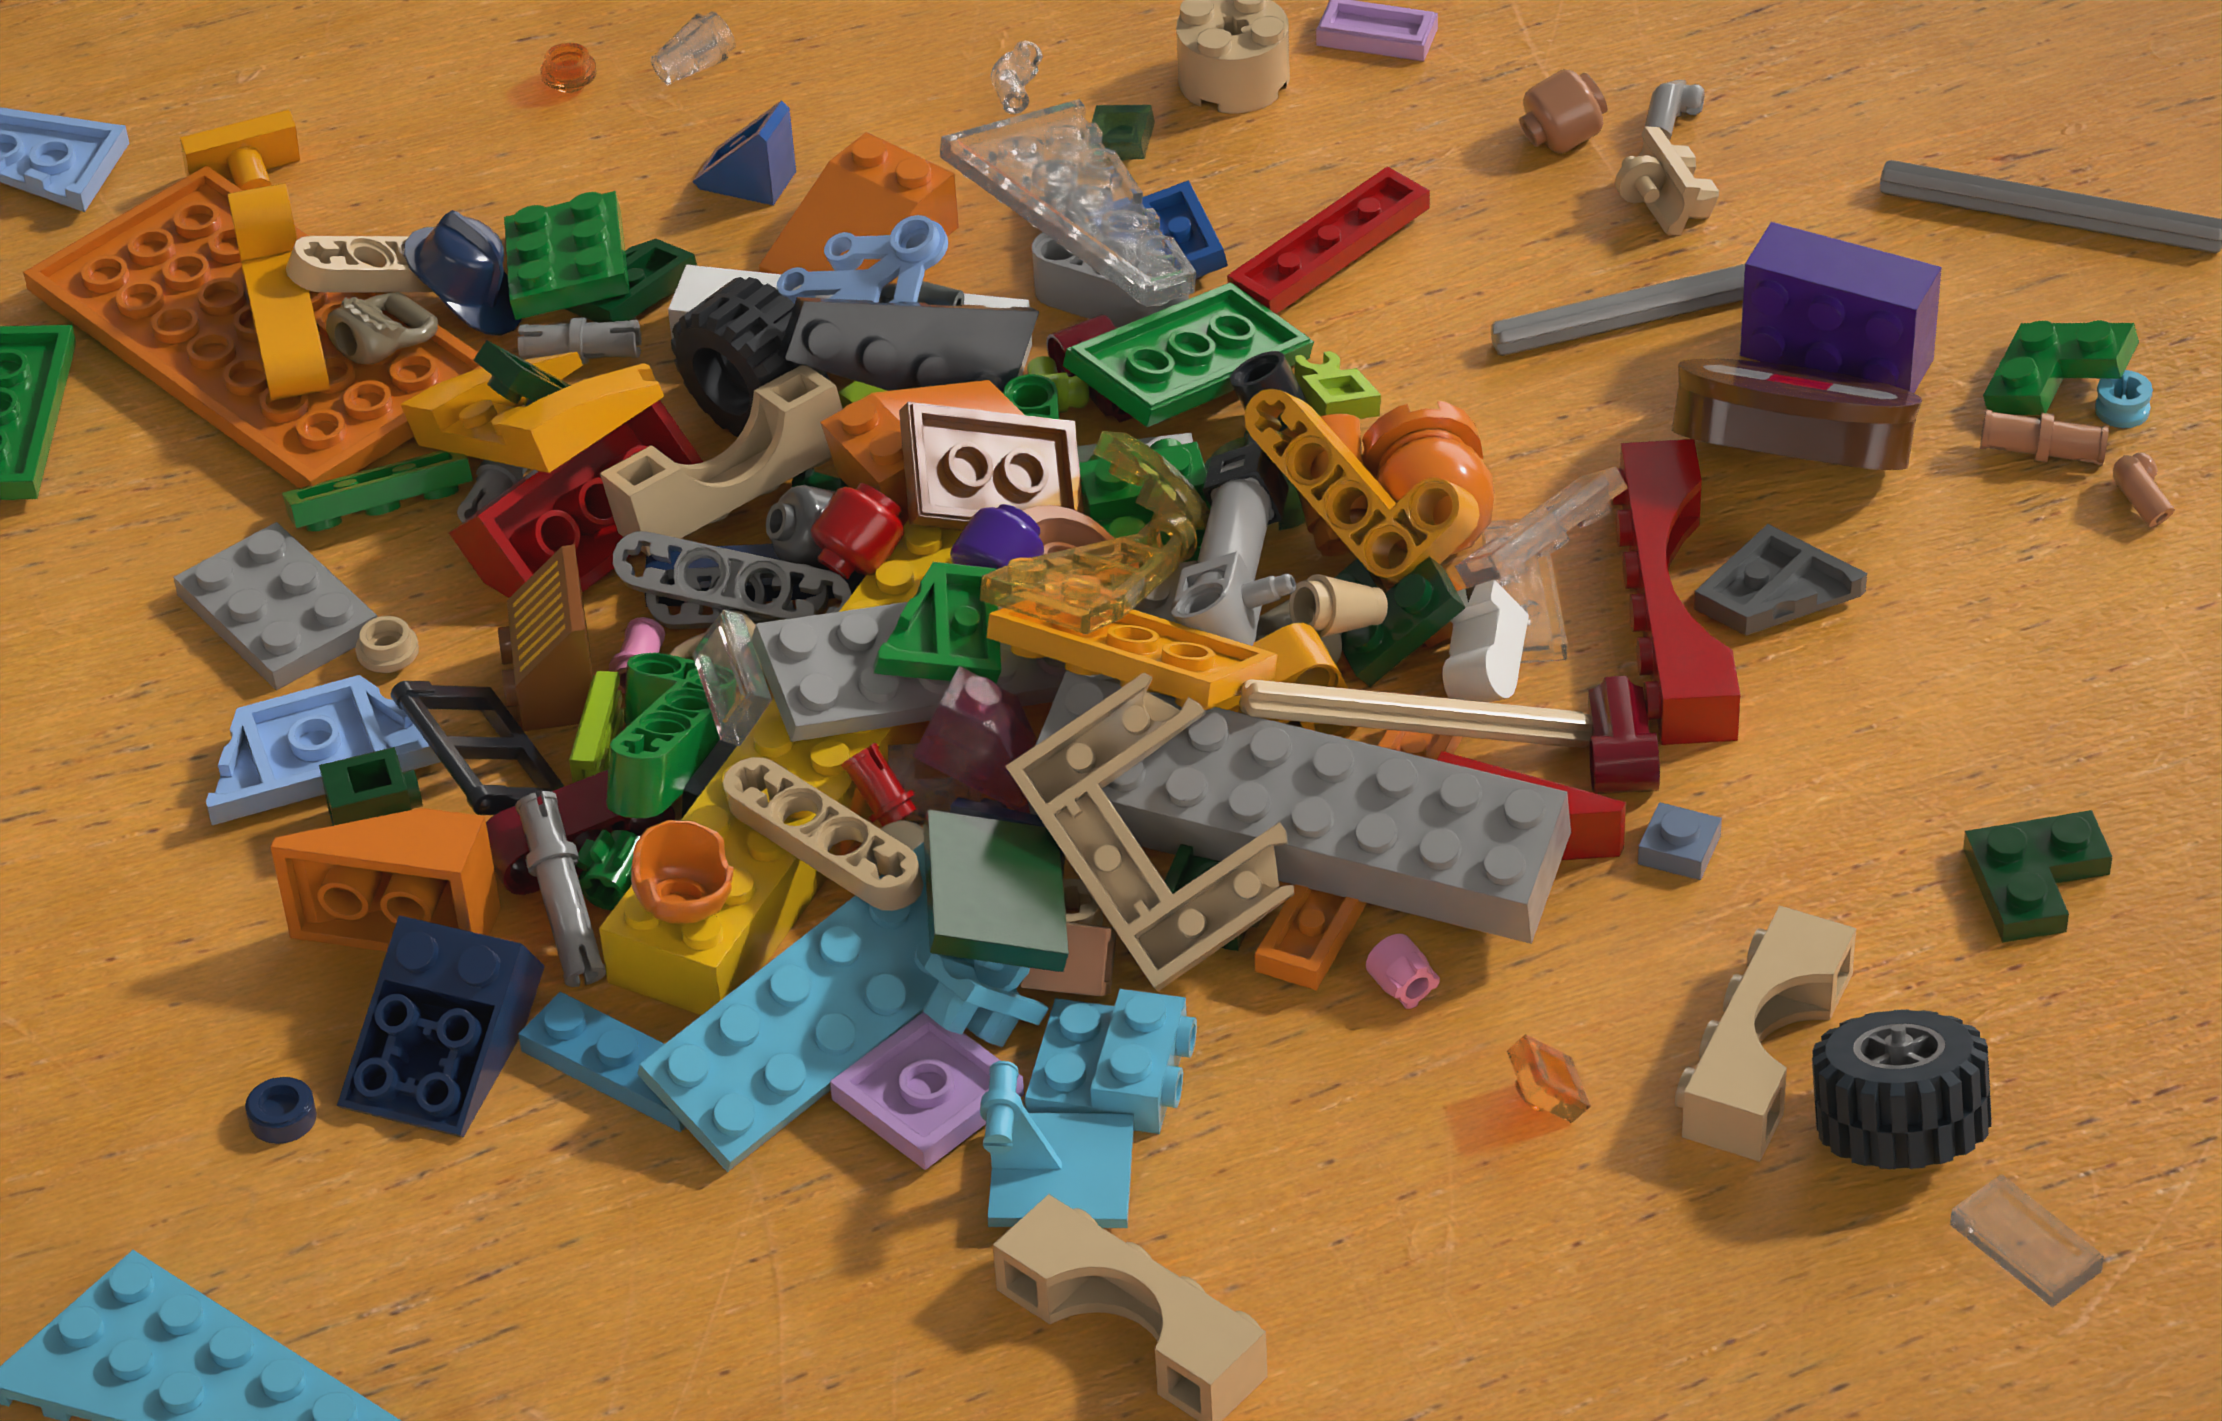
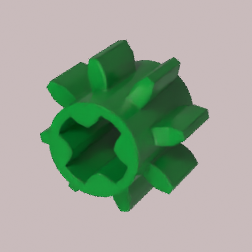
M602 830L596 841L589 839L585 841L578 853L579 859H577L578 863L576 866L583 870L578 880L582 894L590 903L601 909L612 911L631 887V865L634 847L640 838L638 835L625 830H615L611 833L607 830Z

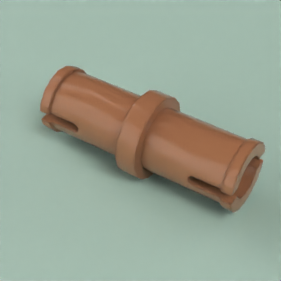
M1986 409L1980 449L1990 448L2034 455V461L2047 463L2048 457L2096 463V465L2103 466L2109 427L2054 421V414L2041 413L2040 418L1997 413Z

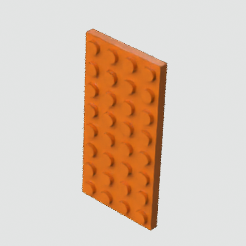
M207 165L23 272L28 291L298 488L312 487L324 481L357 473L414 437V434L400 404L438 383L482 368L473 360L478 352L439 325L437 326L436 334L424 343L397 349L379 363L357 364L346 358L330 341L326 331L328 314L340 307L345 297L348 299L356 297L357 299L366 300L376 295L391 292H314L309 290L330 389L271 401L227 195L243 190ZM295 227L297 240L301 237L309 236ZM382 310L384 315L402 324V327L410 328L389 312Z

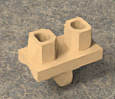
M1645 126L1642 132L1644 143L1641 153L1638 157L1628 156L1622 161V167L1616 175L1615 185L1621 197L1627 202H1645L1666 234L1681 235L1688 218H1710L1719 197V190L1711 179L1694 178L1696 157L1689 146L1672 145L1660 127Z

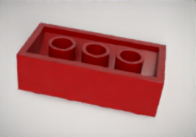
M658 400L550 473L537 470L531 471L448 533L483 583L508 598L562 546L575 545L581 590L584 592L614 569L613 552L617 543L623 538L617 531L600 473L651 445L678 464L703 463V460L661 400Z

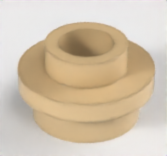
M381 616L368 621L362 627L355 649L359 663L366 669L374 672L392 673L408 666L414 661L419 652V644L415 632L409 628L403 619L395 616Z

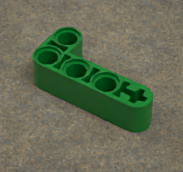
M643 653L629 658L627 662L624 722L627 727L610 743L606 801L610 811L630 818L654 817L664 812L684 793L683 789L741 712L744 679L739 672L727 667L662 653Z

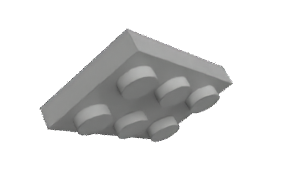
M277 522L173 577L177 595L276 691L355 648L362 627L368 621L378 617Z

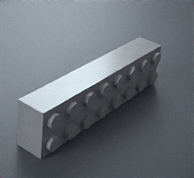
M1066 671L1036 745L1122 688L1120 684ZM1156 692L1150 693L1175 708L1182 709V707L1175 703V697ZM1218 707L1204 710L1205 715L1102 789L1141 847L1176 855L1180 844L1193 846L1194 856L1222 861L1280 822L1286 830L1288 844L1274 846L1278 880L1281 882L1297 884L1342 897H1350L1362 902L1530 944L1533 942L1571 834L1567 791L1268 719L1251 717L1247 714ZM1027 799L1030 813L1038 815Z

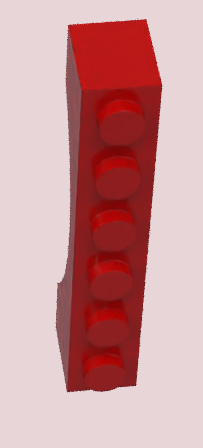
M1694 439L1621 443L1620 468L1609 470L1611 505H1622L1623 509L1616 510L1618 547L1629 546V551L1623 552L1625 589H1636V594H1630L1629 599L1632 632L1643 631V637H1638L1636 642L1639 676L1650 675L1651 681L1644 682V699L1648 720L1657 719L1661 745L1738 741L1741 694L1733 650L1711 636L1688 613L1674 591L1669 576L1670 564L1682 544L1700 526L1702 478Z

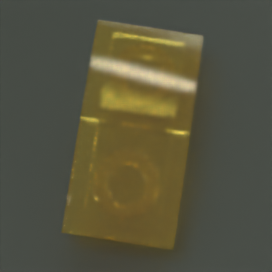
M1102 431L1093 454L1112 463L1108 472L1115 477L1133 485L1142 486L1135 503L1154 512L1151 518L1154 524L1183 536L1187 529H1206L1210 510L1193 485L1178 469L1159 453L1129 434Z

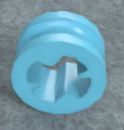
M2125 370L2121 379H2100L2097 385L2096 415L2102 422L2117 428H2133L2141 425L2148 419L2150 414V400L2153 392L2151 382L2138 372Z

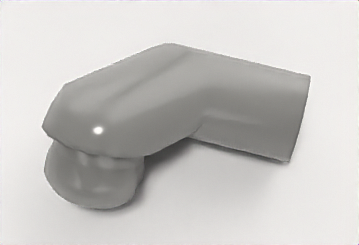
M1686 80L1662 83L1652 93L1645 126L1660 127L1668 140H1670L1676 117H1680L1682 112L1690 115H1697L1702 112L1705 97L1704 88L1697 84L1686 85Z

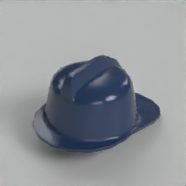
M451 210L442 217L435 227H424L414 231L405 241L404 257L410 270L424 284L430 287L465 324L488 335L502 336L516 329L522 319L515 320L510 303L508 275L503 269L504 248L499 236L489 226L479 220L463 216L459 212Z

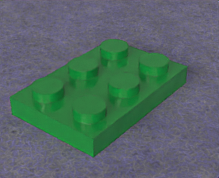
M616 191L604 194L587 192L574 197L570 202L549 207L541 205L527 206L517 211L514 215L504 217L509 298L515 320L630 293L622 215Z

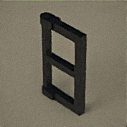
M402 681L392 688L391 698L399 709L404 710L466 795L467 803L477 815H496L501 811L514 807L517 801L526 795L536 793V797H539L542 791L552 792L564 787V784L491 687L432 685L429 681ZM428 709L480 710L500 737L447 736ZM464 759L517 760L538 788L483 785Z

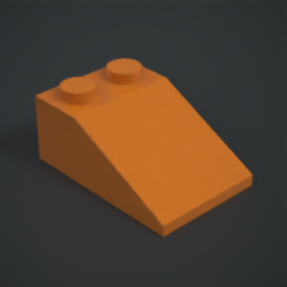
M865 132L828 162L760 263L759 272L783 274L785 271L796 267L804 268L808 272L835 271L824 254V247L831 237L842 232L851 233L855 237L891 235L892 230L900 221L914 215L926 216L932 221L939 223L948 237L959 228L955 173ZM849 250L842 252L840 255L847 253ZM864 259L862 264L855 270L869 269L881 259Z
M990 380L875 392L847 405L841 411L821 421L820 423L838 476L851 488L856 489L859 483L862 482L894 501L902 510L898 518L904 526L909 520L899 410L907 402L1024 415Z
M419 808L275 837L270 846L289 935L292 939L387 952L399 915L490 936L501 909L485 816Z

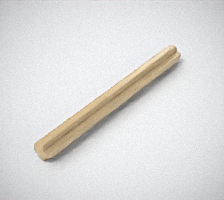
M1249 679L1243 683L1239 701L1240 710L1244 714H1248L1251 717L1576 748L1588 747L1590 736H1592V718L1590 714L1550 708Z

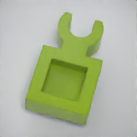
M1331 351L1324 352L1323 364L1310 363L1302 355L1295 356L1294 375L1308 404L1319 416L1349 414L1359 419L1380 416L1381 394L1357 368L1340 370V357Z

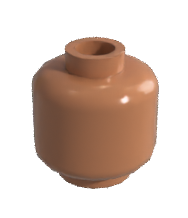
M1563 69L1526 91L1523 99L1526 114L1519 118V122L1526 137L1533 146L1538 147L1544 143L1553 152L1564 154L1601 131L1603 126L1602 114L1606 113L1608 108L1602 92L1587 73L1578 75L1572 70Z

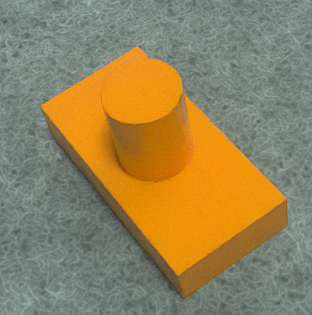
M290 109L180 137L186 176L207 165L227 180L233 178L235 185L243 191L271 186L266 169L300 161L297 130Z

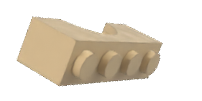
M800 365L754 390L752 409L743 431L728 449L715 458L699 464H678L651 445L601 472L600 476L618 533L625 537L636 531H644L681 539L709 523L724 519L732 510L754 498L774 492L782 483L809 468L818 467L828 462L832 456L820 422L842 410L836 385L811 367ZM642 546L641 551L650 556V547Z
M1779 905L1768 929L1758 928L1748 950V968L1744 976L1734 974L1731 978L1724 998L1723 1011L1725 1013L1720 1022L1711 1020L1708 1023L1700 1045V1061L1696 1069L1686 1067L1678 1083L1675 1106L1683 1108V1138L1759 1162L1761 1161L1784 1114L1787 1067L1774 1059L1763 1048L1761 1042L1775 1030L1791 1023L1831 1019L1853 975L1856 928Z
M1048 1194L993 1244L997 1291L1048 1324L1077 1314L1101 1312L1126 1317L1146 1328L1158 1341L1155 1348L1157 1394L1198 1421H1222L1268 1377L1266 1331L1261 1329L1259 1324L1250 1315L1242 1311L1234 1312L1206 1294L1204 1289L1193 1279L1186 1276L1179 1277L1152 1260L1150 1255L1139 1245L1133 1242H1124L1100 1227L1082 1209H1072Z

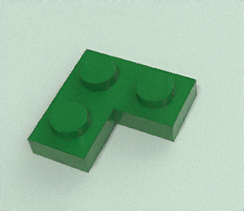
M2102 320L2088 323H2051L2049 321L2021 323L1983 394L1986 409L1992 410V412L2011 415H2041V413L2047 412L2064 378L2121 379L2139 344L2135 324L2109 323Z

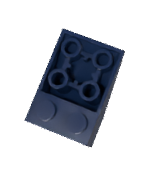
M399 915L337 1106L464 1138L519 1040L518 1033L527 1024L545 966L521 943Z

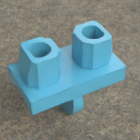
M931 954L923 968L939 981L924 1006L923 1012L941 1027L962 1035L964 1030L968 1028L977 1037L986 1042L1003 1047L1019 1019L1039 1025L1049 1009L1042 1002L1021 996L1017 992V987L1030 971L1028 967L974 960L975 964L950 956Z

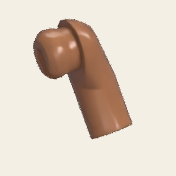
M2138 452L2133 456L2124 455L2114 464V481L2149 527L2158 526L2166 521L2174 513L2175 509L2154 482L2158 472L2156 463L2146 453Z

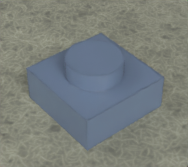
M1659 802L1639 844L1638 864L1701 880L1721 837L1722 818Z

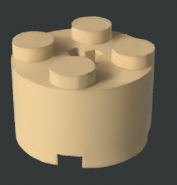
M1184 0L1181 3L1180 15L1176 24L1178 82L1183 95L1190 102L1200 107L1201 99L1217 103L1218 112L1229 114L1256 111L1278 99V90L1284 84L1287 88L1290 81L1289 22L1284 10L1272 0Z

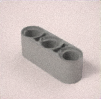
M1065 229L1043 232L1032 243L1035 296L1041 303L1088 319L1099 315H1106L1114 326L1119 328L1189 299L1187 271L1175 262Z

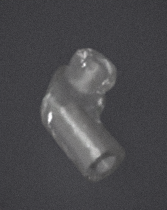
M1019 41L1013 51L1003 55L992 68V84L1003 109L1009 114L1021 113L1028 107L1029 97L1025 86L1036 76L1039 71L1038 65L1043 59L1041 49L1033 42Z

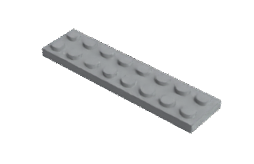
M1197 561L1142 568L1136 576L1119 581L1071 578L1025 585L1022 591L1017 594H1009L997 589L998 610L1057 587H1062L1176 622L1171 614V605L1175 598L1181 571L1183 568L1197 564ZM908 602L757 623L751 639L791 742L1054 702L1065 672L1068 670L1065 669L1064 662L1049 657L1026 658L1018 656L1011 652V645L1000 642L1002 671L996 686L873 674V665L878 650L883 642H887ZM1103 674L1089 676L1120 684V680Z

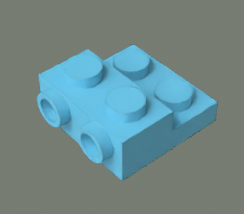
M1119 989L1115 1006L1055 998L1025 1096V1106L1028 1113L1134 1114V1131L1160 1134L1167 1107L1177 1108L1180 1102L1183 1086V1068L1179 1067L1181 1057H1192L1196 1042L1197 1019L1196 1017L1187 1016L1186 997Z

